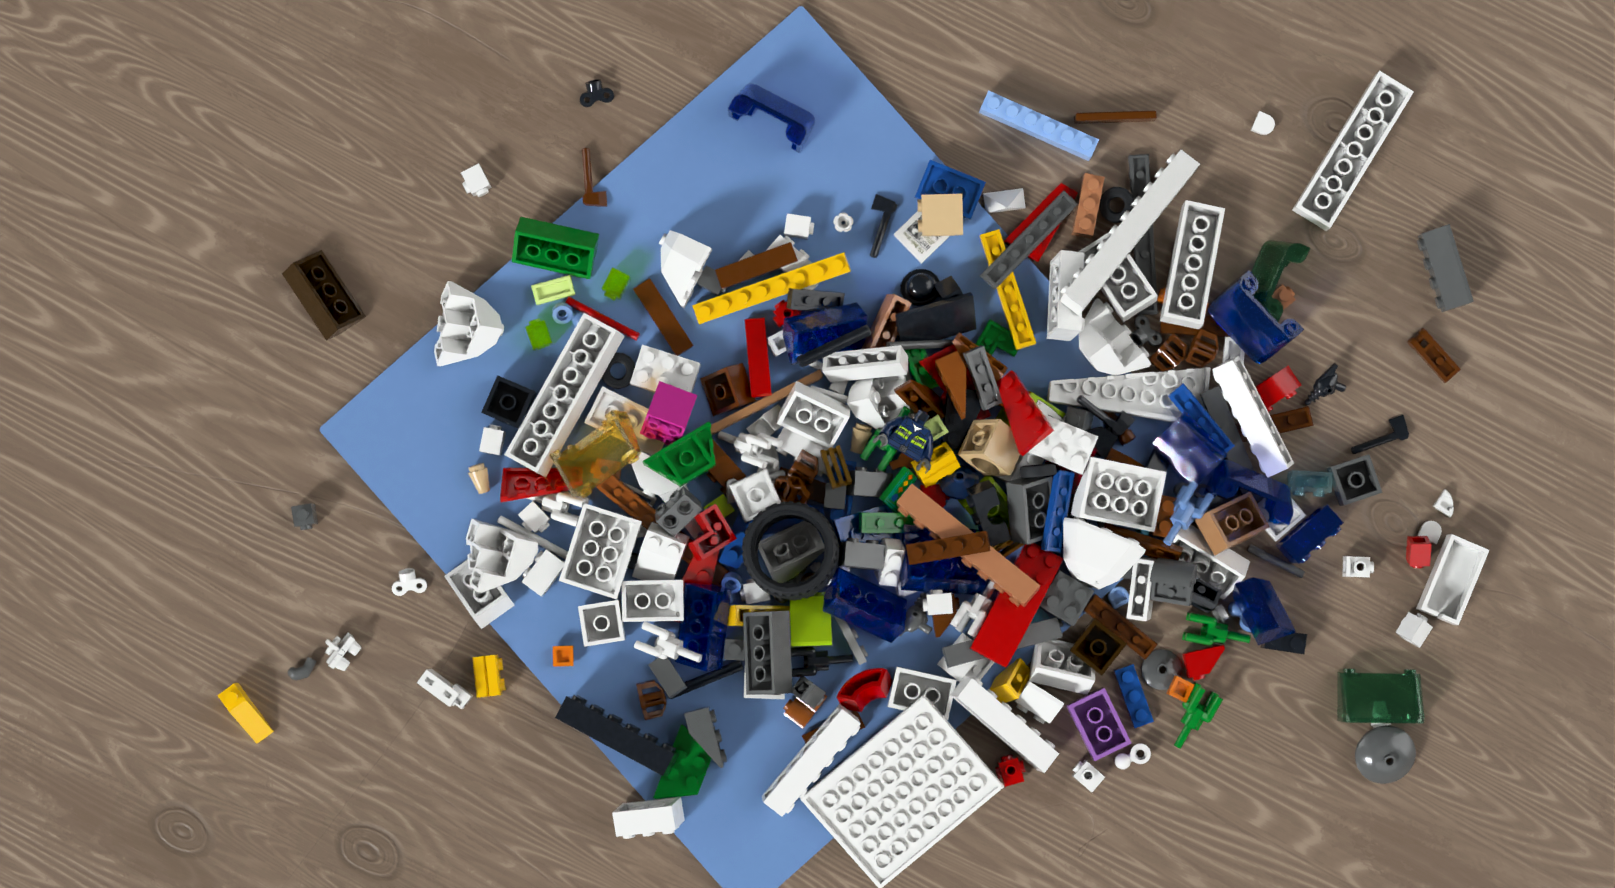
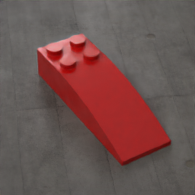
M1036 543L1024 544L1014 565L1038 583L1040 589L1025 607L1021 604L1016 606L1009 600L1011 596L1005 591L1003 594L999 592L970 649L1006 668L1037 612L1063 558L1051 551L1041 550V546Z

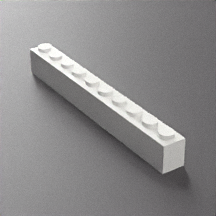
M1180 150L1177 155L1173 153L1166 161L1168 166L1165 169L1161 167L1154 176L1157 178L1154 183L1149 182L1143 190L1145 192L1143 197L1138 196L1132 203L1134 208L1130 212L1126 210L1120 218L1122 223L1119 226L1116 224L1108 233L1110 235L1107 241L1103 239L1096 248L1099 250L1096 255L1091 253L1085 261L1087 266L1083 270L1079 268L1072 277L1075 279L1072 284L1067 283L1062 289L1061 293L1063 296L1060 301L1076 314H1081L1197 170L1200 163L1183 150Z

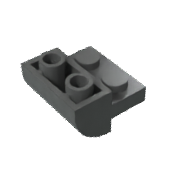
M1158 557L1153 564L1150 582H1152L1150 600L1191 606L1198 563Z

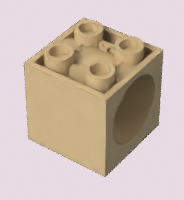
M962 194L921 195V199H917L918 212H922V220H918V232H922V237L963 235Z
M1001 419L973 420L957 454L984 476H1010L1020 456L1011 428Z

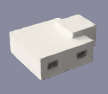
M427 669L417 682L449 707L456 705L460 709H464L473 697L471 693L460 685H453L433 669Z

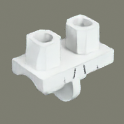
M348 632L342 640L338 636L333 641L327 639L325 643L329 647L325 653L330 655L326 662L332 669L336 667L345 671L350 661L343 657L344 654L349 651L355 656L360 651L361 646L355 641L353 635Z

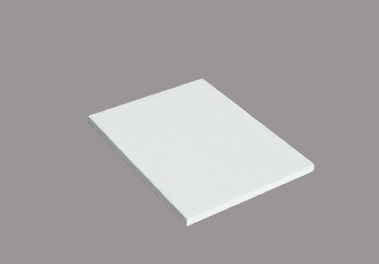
M923 694L809 789L800 800L878 888H882L1004 788V785Z

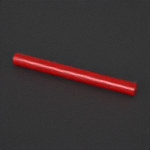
M568 297L565 302L576 310L584 312L636 341L640 336V333L571 297Z

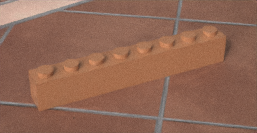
M913 484L908 487L896 502L899 507L897 510L905 517L911 516L914 519L913 523L920 529L926 528L931 532L929 536L934 540L974 533ZM991 546V551L961 556V561L969 568L972 566L978 570L977 574L985 581L990 579L995 583L993 587L1002 594L1005 591L1010 595L1009 600L1016 606L1021 604L1025 607L1040 589L1038 583Z

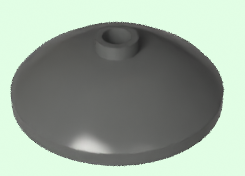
M1389 725L1379 726L1368 731L1360 739L1355 750V762L1361 774L1368 780L1380 784L1392 783L1404 777L1412 768L1416 757V749L1411 737L1401 728ZM1388 758H1392L1390 762H1386Z

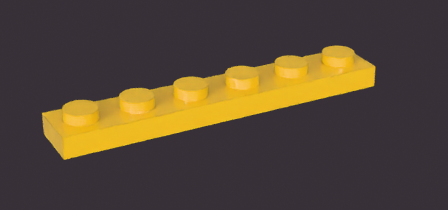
M1000 229L979 236L989 266L1006 250ZM1012 272L996 289L1015 348L1019 350L1036 345V340L1014 272Z

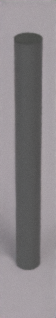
M953 340L887 342L886 347L901 345L903 349L946 348L953 344Z

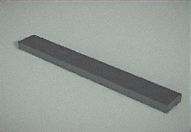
M1149 154L1129 155L1130 193L1135 200L1138 196L1143 197L1145 194L1143 192L1144 188L1151 182ZM1152 224L1133 250L1134 262L1157 294ZM1157 301L1137 315L1158 314Z

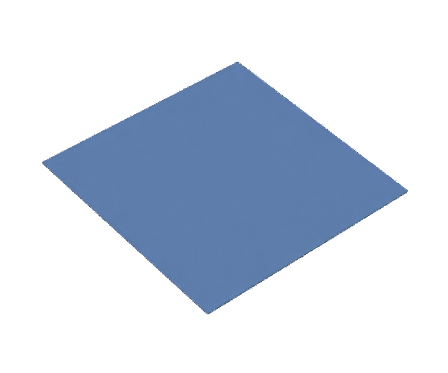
M802 6L795 9L593 187V192L606 191L607 207L586 206L581 198L553 222V224L599 234L591 278L585 279L570 275L576 294L570 297L640 333L637 341L624 335L616 351L617 353H624L630 356L635 365L642 345L675 355L633 290V288L649 278L694 345L679 355L701 364L692 392L698 396L683 436L707 422H710L712 425L767 397H755V402L713 417L700 378L725 367L743 363L750 381L744 319L765 317L766 338L778 333L784 327L781 326L779 328L773 320L775 316L773 311L776 310L774 306L782 300L787 302L788 294L699 324L692 305L718 296L699 287L696 283L693 288L694 292L686 307L680 306L661 272L662 245L659 242L664 233L668 234L671 230L712 248V252L702 269L704 270L705 266H708L715 270L739 261L748 250L754 255L765 252L779 235L784 238L787 214L811 217V222L814 223L813 235L809 234L808 239L789 237L795 243L793 246L798 251L800 249L804 250L810 256L808 260L812 263L845 252L851 272L820 282L814 289L845 293L842 313L826 312L839 337L863 325H867L871 329L886 294H896L903 298L900 292V284L903 278L913 270L926 269L937 275L939 281L952 276L963 294L969 292L973 294L976 330L962 333L973 343L977 342L990 319L1010 330L997 289L994 290L980 277L989 265L979 237L981 234L1000 229L1003 241L1008 235L978 202L971 220L963 217V235L950 236L922 264L894 236V233L918 211L915 195L929 160L942 165L945 164ZM878 194L894 201L897 204V208L891 214L877 258L870 257V252L884 213L871 209L875 195ZM840 213H847L848 216L853 218L852 228L848 232H839L835 229L833 221ZM1004 243L1005 248L1007 249L1009 245ZM1027 257L1013 272L1036 340V345L1019 349L1015 357L996 348L992 356L1008 367L1002 377L1013 370L1028 391L1047 401L1050 381L1111 376V374L1097 371L1079 349V334L1071 341L1047 339L1049 280ZM511 259L474 292L475 295L486 300L500 315L501 323L504 325L503 335L499 337L494 346L478 357L444 366H437L434 349L440 337V332H437L436 325L320 427V432L445 574H448L468 559L467 555L471 554L470 545H466V536L471 519L510 530L497 522L502 515L524 527L522 525L524 521L518 514L533 500L524 498L507 502L500 501L503 468H527L504 455L518 429L481 412L497 375L537 393L534 398L535 401L576 326L571 320L566 324H559L552 317L553 307L558 303H565L567 298L536 305L531 285L568 276L567 274L513 263ZM779 268L728 287L724 294L778 276L784 272ZM938 296L935 300L928 304L935 303L941 300ZM911 304L909 310L914 309V308H918V307H921V306H924V305H913V304ZM571 307L572 313L580 312L575 308ZM560 310V311H559V313H565V312H566L565 310ZM802 310L800 314L804 321L788 332L795 345L793 348L775 357L767 344L771 393L818 370L809 365L800 367L797 359L793 357L796 351L804 354L832 341L816 311ZM785 312L784 316L790 317L791 313ZM957 335L942 340H953ZM866 338L845 347L846 350H860ZM928 348L925 351L927 356H930L944 348ZM615 363L611 367V375L614 378H622L626 373L625 366L621 363ZM909 369L910 378H911V380L914 381V378H913V376H912V374H911V371H910V369ZM823 372V379L811 384L812 386L832 391L829 389L832 382L827 379ZM601 378L551 468H584L583 488L569 490V492L590 498L588 505L632 518L596 488V485L601 480L594 479L595 475L591 474L593 462L597 463L598 459L623 463L620 480L643 491L644 489L639 486L630 462L631 456L637 448L584 422L602 386L648 409L655 392L631 384L621 389L612 388L606 385ZM856 380L848 381L844 395H849V390ZM940 386L932 389L939 397L944 393ZM787 397L721 431L736 437L740 433L750 434L746 428L776 405L782 408ZM1048 402L1066 414L1069 405ZM996 405L989 408L991 416L984 420L995 419L1002 407ZM850 410V417L833 448L840 445L845 460L856 461V467H866L868 472H873L887 451L881 450L876 445L867 460H863L860 457L861 454L850 451L853 427L856 426V423L868 425L856 418ZM1131 416L1135 421L1128 429L1132 430L1136 438L1124 446L1117 439L1112 447L1144 466L1154 447L1173 456L1166 471L1162 493L1164 496L1176 497L1173 493V488L1175 484L1181 482L1190 484L1191 481H1194L1197 484L1207 485V488L1199 489V494L1205 496L1207 493L1217 496L1228 486V480L1209 459L1202 460L1196 456L1194 452L1196 444L1175 422ZM489 425L501 426V430L506 432L501 456L479 451L484 427L489 428ZM781 427L771 436L778 438L784 427ZM872 427V429H871L872 435L870 436L868 442L870 441L871 437L873 436V434L875 433V431H876L877 429H875V428ZM719 432L712 435V439L746 476L757 472L759 467L742 461V454L736 452L734 444L719 439ZM897 450L890 462L898 459L902 452ZM777 452L779 469L783 467L790 470L794 464L793 460L795 457L790 454L784 456ZM1097 454L1094 455V458L1103 459ZM484 463L488 469L490 491L482 494L478 493L468 474V467ZM888 464L886 473L893 474V481L902 468L891 470ZM832 465L831 471H832L833 477L835 478V469H834V466ZM967 466V467H970L971 469H973V470L978 474L979 480H981L983 477H985V476L982 475L979 471H977L974 467H972V466ZM609 467L602 469L603 474L610 471ZM914 468L909 469L918 478ZM708 471L687 484L689 492L701 501L702 510H704L703 507L723 494L720 490L722 486L718 481L713 483L706 475ZM822 474V476L816 475L815 477L816 480L830 483L828 475ZM991 476L1007 495L1006 482ZM918 478L913 485L920 489V485L923 484ZM638 494L642 499H644L647 503L650 504V499ZM655 495L657 499L653 508L657 509L661 504H665V502L659 495ZM797 495L798 500H800L802 496ZM1193 495L1189 501L1195 504L1198 498ZM853 496L851 515L884 505L885 503L875 497ZM950 498V500H946V505L943 509L972 532L976 533L979 531L978 525L975 526L972 517L957 499ZM808 499L807 504L823 505L824 517L830 522L835 532L833 522L830 520L831 509L824 508V504ZM534 501L542 509V503ZM736 502L730 503L735 512L725 518L731 530L739 513ZM570 504L567 512L580 516L582 507ZM544 511L551 518V513ZM551 518L548 522L550 526L542 533L540 531L535 533L560 548L569 551L576 527ZM1087 519V522H1090L1091 525L1098 527L1097 521ZM1116 525V526H1119V527H1122V528H1125V529H1128V530H1131V531L1136 532V528H1131V527ZM684 527L681 531L694 540L693 536ZM919 528V533H899L900 540H902L901 542L906 550L904 560L908 557L906 545L934 540L929 536L931 532L926 528L923 530ZM818 531V533H819V535H820V537H821V539H822V541H823V543H824V539H823L821 533ZM774 534L763 535L761 540H764ZM1150 536V537H1153V538H1156V539H1159V540H1162V541H1164V539H1165V538H1161V537ZM645 537L636 539L632 553H640ZM1042 540L1037 541V542H1034V543H1036V544H1038V545L1041 546ZM538 545V553L540 551L544 552L546 550L542 546ZM1009 546L1004 547L1003 549H1001V550L998 551V552L1000 553L1001 551H1003L1004 549H1006V548L1009 547ZM1022 546L1005 558L1014 564ZM724 547L721 548V549H719L718 558H717V561H718V562H719V559H720V557H721V555H722V552H723V550H724ZM1061 548V553L1052 552L1063 558V548ZM758 549V561L764 574L772 579ZM825 551L808 565L804 575L814 573L809 567L814 562L822 563ZM556 555L558 558L565 562L564 558ZM959 556L919 563L911 571H903L901 569L899 577H924L926 589L905 597L897 595L895 586L880 585L874 574L875 570L851 568L848 573L856 581L852 586L867 602L863 608L846 591L840 594L834 586H825L821 591L819 590L818 592H826V596L831 598L832 645L791 646V648L813 647L816 651L828 650V656L853 655V663L829 664V670L817 671L815 676H805L825 691V695L828 697L803 729L784 715L785 710L783 707L789 699L794 701L796 698L793 693H786L785 699L744 698L745 660H740L743 670L686 694L669 699L665 692L667 705L663 716L648 720L644 719L636 684L655 680L661 686L648 665L659 657L634 648L637 640L655 647L654 644L658 635L643 630L642 624L644 622L675 633V638L683 641V648L702 655L700 662L681 655L676 660L669 658L684 682L737 661L724 659L725 639L744 640V627L725 626V606L728 605L723 604L720 600V593L724 589L722 588L720 591L713 584L711 585L702 627L676 621L623 622L626 640L584 647L578 606L620 600L622 611V586L618 598L614 599L559 581L560 573L545 595L541 597L522 583L524 579L522 573L516 580L501 585L514 603V606L489 624L561 705L566 696L579 695L588 700L586 704L590 706L595 704L605 709L604 713L606 715L614 714L623 719V724L631 723L641 729L640 733H650L659 738L657 742L660 744L668 743L673 746L681 724L685 725L688 729L684 715L685 712L708 706L710 710L714 709L717 718L714 726L715 730H720L722 742H719L721 750H725L727 762H724V767L720 768L711 759L698 795L681 796L685 821L675 830L674 834L722 888H778L834 838L800 798L794 802L793 809L783 816L776 813L762 800V795L804 747L805 742L802 735L820 727L840 704L836 697L842 686L851 677L862 671L885 668L893 680L897 666L954 679L937 665L944 656L942 648L953 645L962 633L973 640L972 636L967 634L974 620L970 618L962 633L957 631L956 627L949 624L940 637H935L932 615H928L927 611H925L928 618L927 625L933 628L929 635L917 629L914 632H905L900 637L898 633L907 610L910 606L915 605L914 602L917 601L916 599L920 597L922 592L930 595V590H942L943 593L954 594L955 597L959 598L961 606L964 601L971 602L976 593L982 595L991 580L987 579L985 581L977 574L978 570L973 566L971 568L966 566L961 561L962 557ZM683 559L674 580H681L689 564ZM1063 559L1058 571L1072 578ZM533 560V563L529 567L532 568L535 565L536 561ZM744 561L738 569L721 563L730 572L739 574L743 579V584H747L746 580L752 579L744 565ZM627 568L623 581L643 580L632 577L634 569ZM1124 578L1101 589L1090 588L1094 591L1092 596L1096 594L1100 598L1104 597ZM995 589L989 600L994 602L999 591ZM740 591L735 593L736 599L730 605H746V601L741 599ZM770 595L771 600L748 605L790 606V600L785 603H779L773 595ZM837 607L840 610L845 609L850 619L846 621L849 628L854 627L859 637L856 639L859 647L863 645L868 654L865 657L867 662L861 665L858 664L832 613V610ZM1045 611L1049 619L1055 618V616ZM1062 621L1063 626L1060 627L1062 633L1070 627L1064 621ZM1035 645L1017 649L1008 666L1018 658H1021L1026 665L1029 664ZM553 646H574V666L553 667ZM791 657L792 668H804V657ZM995 662L980 680L983 683L982 687L988 690L995 677L1006 668ZM792 677V688L800 677ZM656 686L643 689L642 692L646 694L659 691L660 689ZM891 687L887 698L875 699L869 702L862 712H858L865 728L848 738L845 748L840 752L837 751L833 756L834 760L832 763L821 770L820 777L816 782L810 783L807 787L808 790L904 711L887 706ZM953 698L947 721L956 729L972 714ZM664 704L648 707L647 712L662 709ZM591 738L645 801L656 800L653 796L662 775Z

